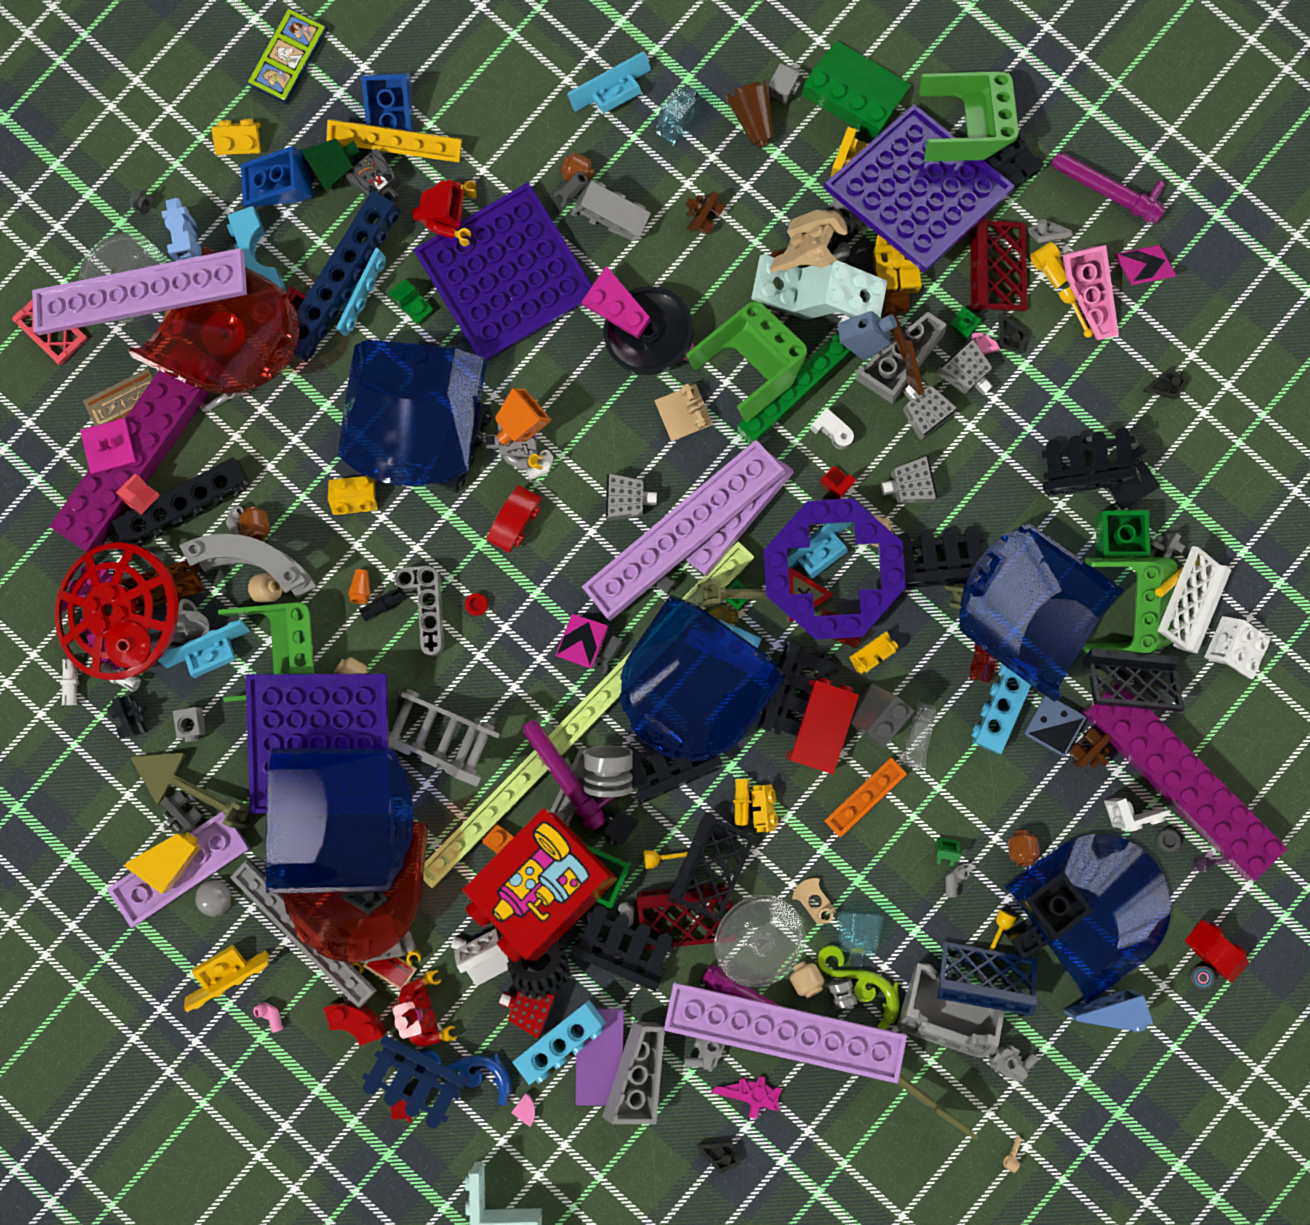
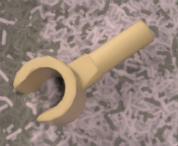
M1017 1136L1010 1154L1003 1159L1004 1167L1013 1173L1020 1167V1162L1015 1157L1022 1139Z

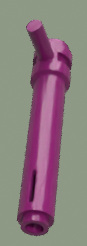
M1058 152L1051 165L1055 166V170L1127 208L1134 216L1143 217L1147 223L1152 222L1156 224L1165 211V208L1161 206L1162 203L1157 201L1165 186L1163 181H1157L1151 193L1147 196L1144 193L1139 194L1064 152L1062 154Z
M532 719L522 726L524 735L574 806L573 810L576 815L583 819L581 821L585 828L588 827L590 831L600 827L606 821L601 809L616 797H601L597 801L592 796L589 797L539 722H535Z
M709 965L701 978V981L705 983L709 990L780 1006L739 982L729 972L727 974L722 972V968L717 965L715 967Z

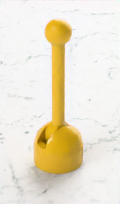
M1071 287L1058 293L1061 300L1072 305L1084 329V336L1087 338L1091 337L1093 332L1088 328L1075 302L1077 299Z
M654 850L643 851L645 869L657 867L660 860L685 857L687 852L659 855Z
M999 909L996 916L999 929L989 950L994 951L1003 930L1011 928L1017 917Z

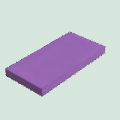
M596 1008L607 1023L601 1027L604 1032L594 1040L590 1037L583 1042L586 1046L576 1053V1105H606L623 1054L624 1008ZM577 1024L576 1033L583 1035V1027Z

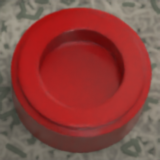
M473 593L466 598L465 608L469 614L481 616L488 609V600L480 593Z

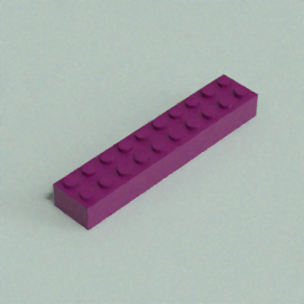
M180 340L125 418L136 462L91 474L89 469L49 527L86 552L97 546L104 545L115 529L111 521L124 515L129 509V506L116 492L134 474L139 475L145 483L148 482L200 408L199 405L205 401L225 370Z
M1115 681L1109 683L1116 691L1121 687ZM1105 689L1100 692V697L1110 698L1112 696ZM1125 689L1119 692L1126 700L1134 698ZM1092 700L1080 712L1087 717L1086 719L1102 734L1107 733L1112 738L1109 742L1245 880L1255 882L1287 850V847L1150 709L1096 705Z

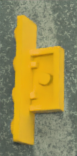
M232 945L192 968V974L202 987L185 997V1011L189 1012L192 1009L200 1008L206 1001L213 997H219L233 985H239L252 974L262 972L269 964L268 952L265 950L245 961L235 946Z

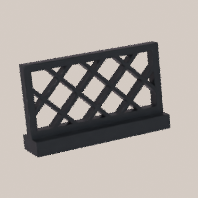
M1091 648L1082 659L1083 668L1088 669L1093 703L1096 705L1182 712L1185 709L1176 670L1180 665L1178 656ZM1095 669L1103 670L1108 676L1103 680L1096 674ZM1123 671L1130 678L1125 682L1115 672ZM1144 673L1152 680L1147 684L1137 674ZM1159 676H1170L1171 685L1166 684ZM1110 677L1121 686L1117 691L1106 682ZM1131 680H1134L1143 688L1139 693L1128 684ZM1153 682L1165 690L1161 695L1150 686ZM1101 686L1112 695L1110 698L1100 697L1099 688ZM1125 689L1134 698L1126 700L1119 692ZM1146 691L1156 700L1148 702L1141 694ZM1168 693L1175 699V704H1170L1163 696Z
M706 811L667 897V901L674 904L678 903L720 922L755 840V836L714 818L715 815ZM715 825L724 829L726 838L715 841L712 833ZM740 836L748 840L746 847L737 851L732 839ZM729 841L733 853L721 856L717 844ZM713 846L718 858L707 862L703 852L706 848ZM735 856L738 863L737 869L728 872L723 860ZM720 862L724 874L713 877L708 865ZM705 867L709 879L697 883L694 875L695 870ZM726 877L729 888L719 893L715 880ZM691 880H692L693 883H694V885L689 886V884H690V882H691ZM711 882L715 895L704 899L699 886ZM695 888L700 901L691 903L684 900L686 891ZM725 895L724 900H723V902H722V899H721L720 896ZM717 898L720 905L718 914L708 911L705 902Z

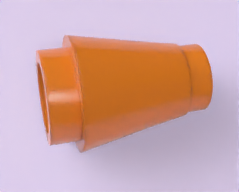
M363 569L355 570L348 592L351 603L367 604L368 599L371 598L369 571Z

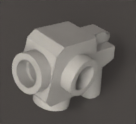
M696 1038L694 1047H697L698 1051H700L698 1058H685V1067H703L712 1072V1069L717 1065L718 1059L721 1058L725 1044Z
M1007 1044L1006 1048L998 1047L989 1054L990 1067L1016 1082L1025 1081L1028 1077L1027 1072L1036 1064L1038 1058L1031 1053L1022 1062V1057L1019 1056L1020 1051Z

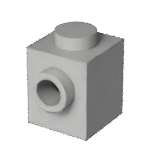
M780 63L769 83L770 97L786 105L791 95H796L801 83L798 82L800 73L790 65L785 66Z

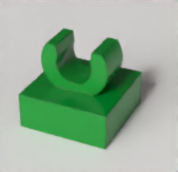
M963 307L949 327L967 340L981 319Z
M937 837L935 843L937 864H941L942 859L949 860V866L951 867L955 864V861L960 862L962 855L960 841Z

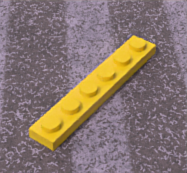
M332 119L327 121L326 142L336 138L344 146L354 140L358 148L371 150L377 148L379 151L460 162L462 139Z

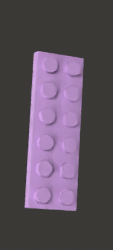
M773 455L771 456L786 473L684 558L685 561L705 576L710 574L794 473L792 468Z
M220 812L191 832V834L198 838L197 843L202 848L169 892L159 893L132 872L107 888L108 893L131 928L137 926L251 849L238 828H230L222 824L225 818L223 812Z

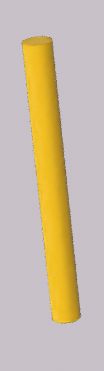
M1198 557L1195 561V566L1198 565ZM1183 567L1155 590V594L1158 597H1163L1177 584Z

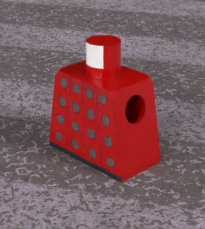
M504 991L499 1004L511 1009L508 1017L511 1023L534 1037L541 1039L558 993L553 996L551 993L547 994L545 999H542L541 996H538L537 999H532L531 995L528 997L524 996L522 991H518L517 995Z

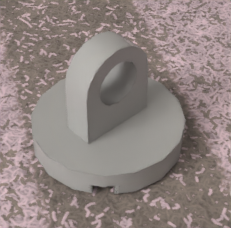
M181 599L179 601L177 626L172 638V642L184 644L186 641L200 638L209 632L207 617L198 613L195 604L188 599Z

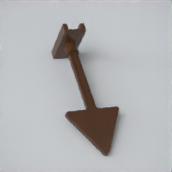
M908 290L885 294L881 318L889 315L894 316L897 327L892 329L891 332L901 357L906 362V382L919 395H923L924 389L912 341L906 342L897 319L898 314L909 312Z

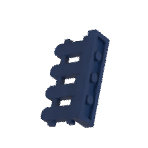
M384 1035L380 1042L381 1046L384 1047L382 1052L377 1050L374 1056L378 1059L369 1075L364 1073L362 1079L366 1080L363 1085L364 1092L368 1095H373L381 1088L386 1091L384 1101L388 1106L396 1105L399 1099L407 1102L405 1112L409 1117H416L420 1110L428 1113L426 1124L432 1129L437 1128L441 1121L446 1123L449 1117L445 1116L452 1100L459 1099L461 1094L457 1093L459 1087L463 1090L469 1082L468 1078ZM397 1055L405 1058L402 1063L395 1060ZM392 1065L399 1070L389 1086L382 1081ZM417 1066L425 1069L423 1074L416 1071ZM413 1076L420 1081L410 1097L403 1092ZM438 1077L446 1080L444 1085L436 1082ZM432 1088H435L440 1093L434 1105L430 1108L424 1103Z

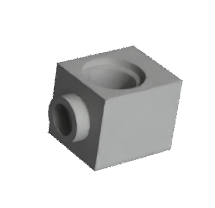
M193 707L173 711L176 738L185 739V742L198 741L199 736L206 735L202 708ZM191 719L194 722V728L188 731L186 723Z

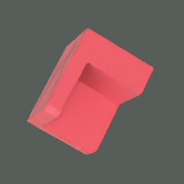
M134 474L116 492L129 507L140 515L160 496L158 492L149 487L137 474Z

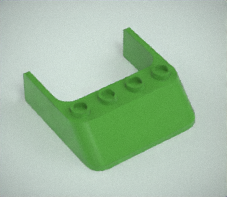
M966 72L921 75L920 97L957 96L963 100L967 138L928 139L924 155L926 162L984 160L1018 138L1019 130L1013 80L1008 73Z
M750 302L686 354L692 368L697 371L721 350L729 347L734 348L768 380L737 406L743 420L748 422L791 387L807 356V348L760 302Z
M1168 557L1085 558V563L1091 567H1131L1136 572L1137 581L1133 641L1131 643H1081V649L1086 653L1091 648L1149 653L1169 646L1172 641L1159 633L1158 628L1176 585L1163 597H1158L1155 594V590L1178 571L1176 562ZM1172 621L1170 622L1168 630L1172 629Z
M286 603L218 610V615L225 617L264 614L270 619L274 674L314 673L310 610L305 604ZM246 695L223 697V701L229 703L246 702Z

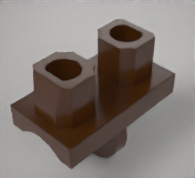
M713 191L711 195L707 194L702 204H700L703 199L701 195H697L695 200L687 199L685 203L689 208L687 215L689 217L694 215L687 227L688 230L691 232L697 230L705 235L711 232L714 223L707 219L706 216L710 212L715 217H718L725 208L717 199L718 193Z
M1093 727L1089 728L1083 734V737L1090 745L1084 749L1079 743H1075L1068 750V753L1075 760L1073 764L1077 768H1084L1090 761L1089 765L1094 769L1098 764L1106 767L1109 762L1105 757L1110 751L1107 748H1104L1100 753L1099 751L1112 738L1107 733L1102 734Z

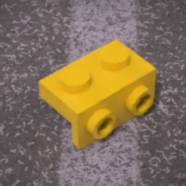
M242 119L240 123L231 124V120L217 121V125L211 127L216 155L262 152L258 130L261 127L260 122L254 123L253 119Z
M374 475L329 480L328 502L332 514L339 515L377 510Z

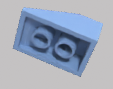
M1132 989L1123 990L1063 1009L1066 1015L1078 1022L1132 1030L1133 1032L1143 1031L1147 1029V1025L1153 1024L1144 995Z

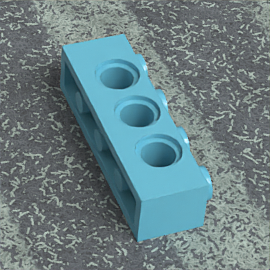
M1014 658L1008 659L1007 662L1003 661L998 672L1001 674L998 683L994 682L989 692L992 695L989 703L984 704L980 715L983 716L980 724H976L972 730L971 736L973 740L971 743L993 753L1002 754L1038 669ZM1009 678L1016 681V688L1013 691L1007 687ZM1000 699H1004L1007 702V709L1004 712L998 708V701ZM991 720H995L998 723V730L995 733L991 732L988 727Z
M589 1000L515 1059L513 1064L529 1085L535 1080L539 1084L549 1076L547 1071L554 1066L558 1069L568 1061L565 1056L571 1051L575 1055L586 1046L583 1042L590 1037L594 1040L604 1032L601 1027L607 1022ZM575 1024L583 1027V1035H578L575 1032ZM557 1039H562L565 1042V1050L558 1048L556 1044ZM539 1053L547 1056V1064L539 1061Z

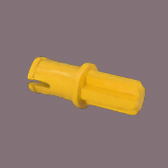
M735 779L736 789L733 803H735V825L739 826L748 825L749 803H751L749 800L750 780Z

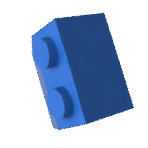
M410 72L362 75L361 82L366 125L413 131Z
M294 146L241 164L244 207L297 203L313 197L311 166L302 151Z

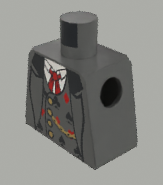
M377 148L344 175L348 183L366 198H368L371 191L394 203L400 198L394 191L399 183Z

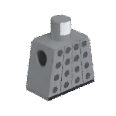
M972 338L941 365L937 371L941 377L965 394L975 387L984 395L993 387L984 377L992 367Z
M910 385L903 390V393L910 400L903 408V411L920 440H923L958 411L951 402L932 386L926 388L923 395H919Z
M929 456L893 469L891 472L892 480L881 482L883 495L895 493L898 503L934 502L938 498Z
M607 474L606 520L642 516L643 505L657 504V492L643 491L644 483L642 480Z

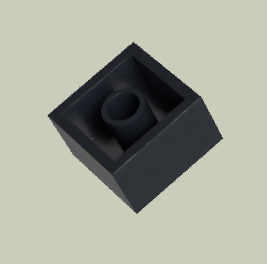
M1063 871L1055 872L1019 900L1051 940L1060 938L1094 911Z

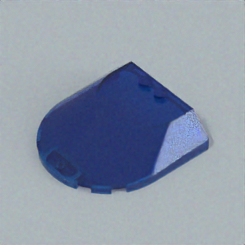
M671 595L652 620L624 664L620 678L622 680L620 700L623 712L626 711L631 722V728L650 748L673 759L683 758L691 759V761H702L727 752L742 739L786 676L772 658L697 604Z
M1090 834L1067 840L1037 860L1035 864L1030 865L1002 885L1030 918L1076 984L1082 995V1000L1087 1004L1150 958L1161 944L1169 925L1171 911L1170 894L1162 871L1152 857L1142 848L1129 840L1114 835ZM1063 871L1094 911L1060 938L1051 940L1019 900L1055 872Z

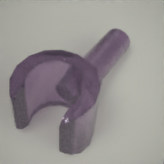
M1196 857L1193 869L1207 872L1208 865H1226L1227 861L1226 859L1212 860Z

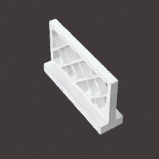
M1192 546L1158 628V632L1174 643V647L1198 653L1231 569L1227 566L1219 565L1199 547ZM1198 557V565L1195 566V561ZM1199 572V580L1197 581L1196 573ZM1190 593L1191 601L1188 602L1187 595ZM1179 600H1180V602H1181V607H1180V608H1178ZM1182 614V622L1179 623V615ZM1172 621V629L1168 630L1170 622Z

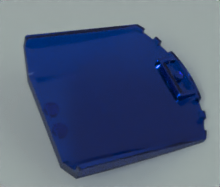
M366 340L354 346L338 456L357 472L376 481L397 486H428L431 483L446 482L449 478L457 475L461 476L468 472L487 361L483 357L449 347Z
M1029 523L1003 535L989 546L975 563L968 576L961 597L960 631L1024 681L1055 702L1061 697L1059 687L1099 619L1114 600L1122 594L1124 589Z
M270 747L265 840L266 893L389 890L398 872L401 871L404 865L403 862L411 843L414 822L412 793L407 775L393 749Z

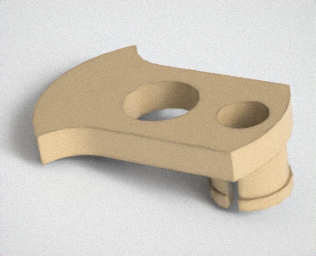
M809 878L797 885L792 899L799 900L804 905L817 925L829 923L832 921L836 910L819 887L820 878ZM812 895H819L821 898V905L817 908L809 906L808 900ZM824 911L829 913L826 919L821 918V914Z

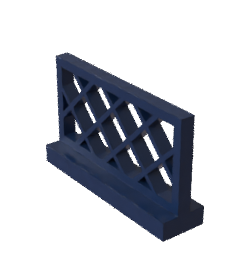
M943 941L937 999L1032 1016L1037 1006V958L1027 957L1022 959L1020 955ZM947 950L956 951L961 958L953 962L947 956ZM978 955L985 962L977 967L970 957ZM997 959L1004 960L1008 967L1000 971L993 962ZM964 961L972 969L966 975L957 967ZM1021 963L1031 965V972L1024 975L1016 966ZM986 966H989L996 973L990 979L980 971ZM952 969L960 977L956 981L945 980V974ZM1010 970H1013L1020 978L1013 984L1004 975ZM977 974L984 983L979 986L973 985L968 978ZM1000 978L1007 988L1004 990L996 989L992 982ZM1023 982L1030 989V995L1021 994L1015 987Z

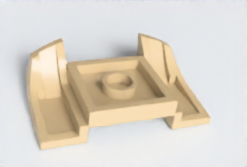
M815 210L792 219L787 230L791 237L790 243L783 254L775 257L770 271L772 273L783 269L786 271L799 265H812L823 268L836 261L837 259L831 254L827 246L833 231L842 235L848 234L844 219L836 211Z

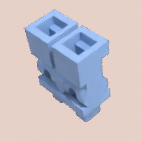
M179 198L166 200L167 210L161 212L165 225L171 232L172 244L167 245L169 255L176 261L202 256L201 246L196 241L197 233L194 230L197 229L196 221L189 214L188 209L182 206Z

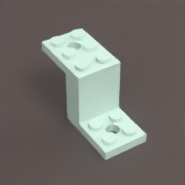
M766 254L760 255L752 300L805 320L835 312L853 318L868 311H873L881 318L887 286L886 280L838 260L823 268L808 266L802 269L794 267L786 271L783 269L772 273L770 267L775 258ZM774 278L779 281V289H776L773 284ZM861 291H863L864 294H865V301H864V302L862 301V298L860 297V292H861Z
M484 1161L474 1163L472 1169H469L468 1176L465 1178V1190L469 1191V1200H466V1216H470L469 1225H542V1208L485 1210Z

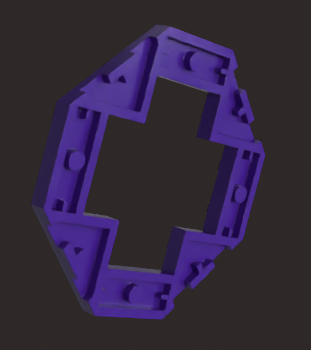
M853 498L807 501L763 550L766 597L815 640L863 637L906 588L902 541ZM853 522L855 545L878 544L881 589L858 591L860 614L814 616L813 593L790 595L787 549L810 548L809 525Z

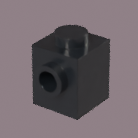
M620 809L615 816L610 814L603 825L606 827L604 833L607 834L605 839L615 846L618 843L623 845L639 822Z

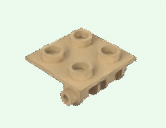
M686 384L682 386L681 390L654 400L671 442L713 425L696 384Z

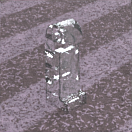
M918 702L912 718L901 765L919 770L926 769V758L936 715V706Z

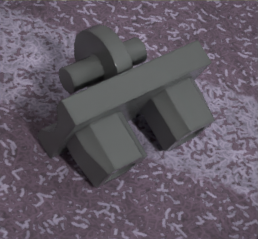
M1162 532L1160 536L1157 535L1154 541L1150 540V557L1170 558L1171 555L1179 556L1182 554L1185 545L1179 541L1181 535L1175 532L1173 534Z
M179 791L172 797H165L161 801V804L168 810L162 815L167 820L163 825L165 830L173 827L177 832L183 828L187 832H191L200 827L198 823L205 814L197 806L193 807L188 813L183 809V806L190 801V798L184 791Z

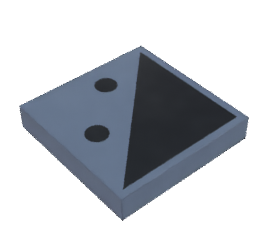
M1045 694L1023 735L1056 754L1065 757L1087 717Z

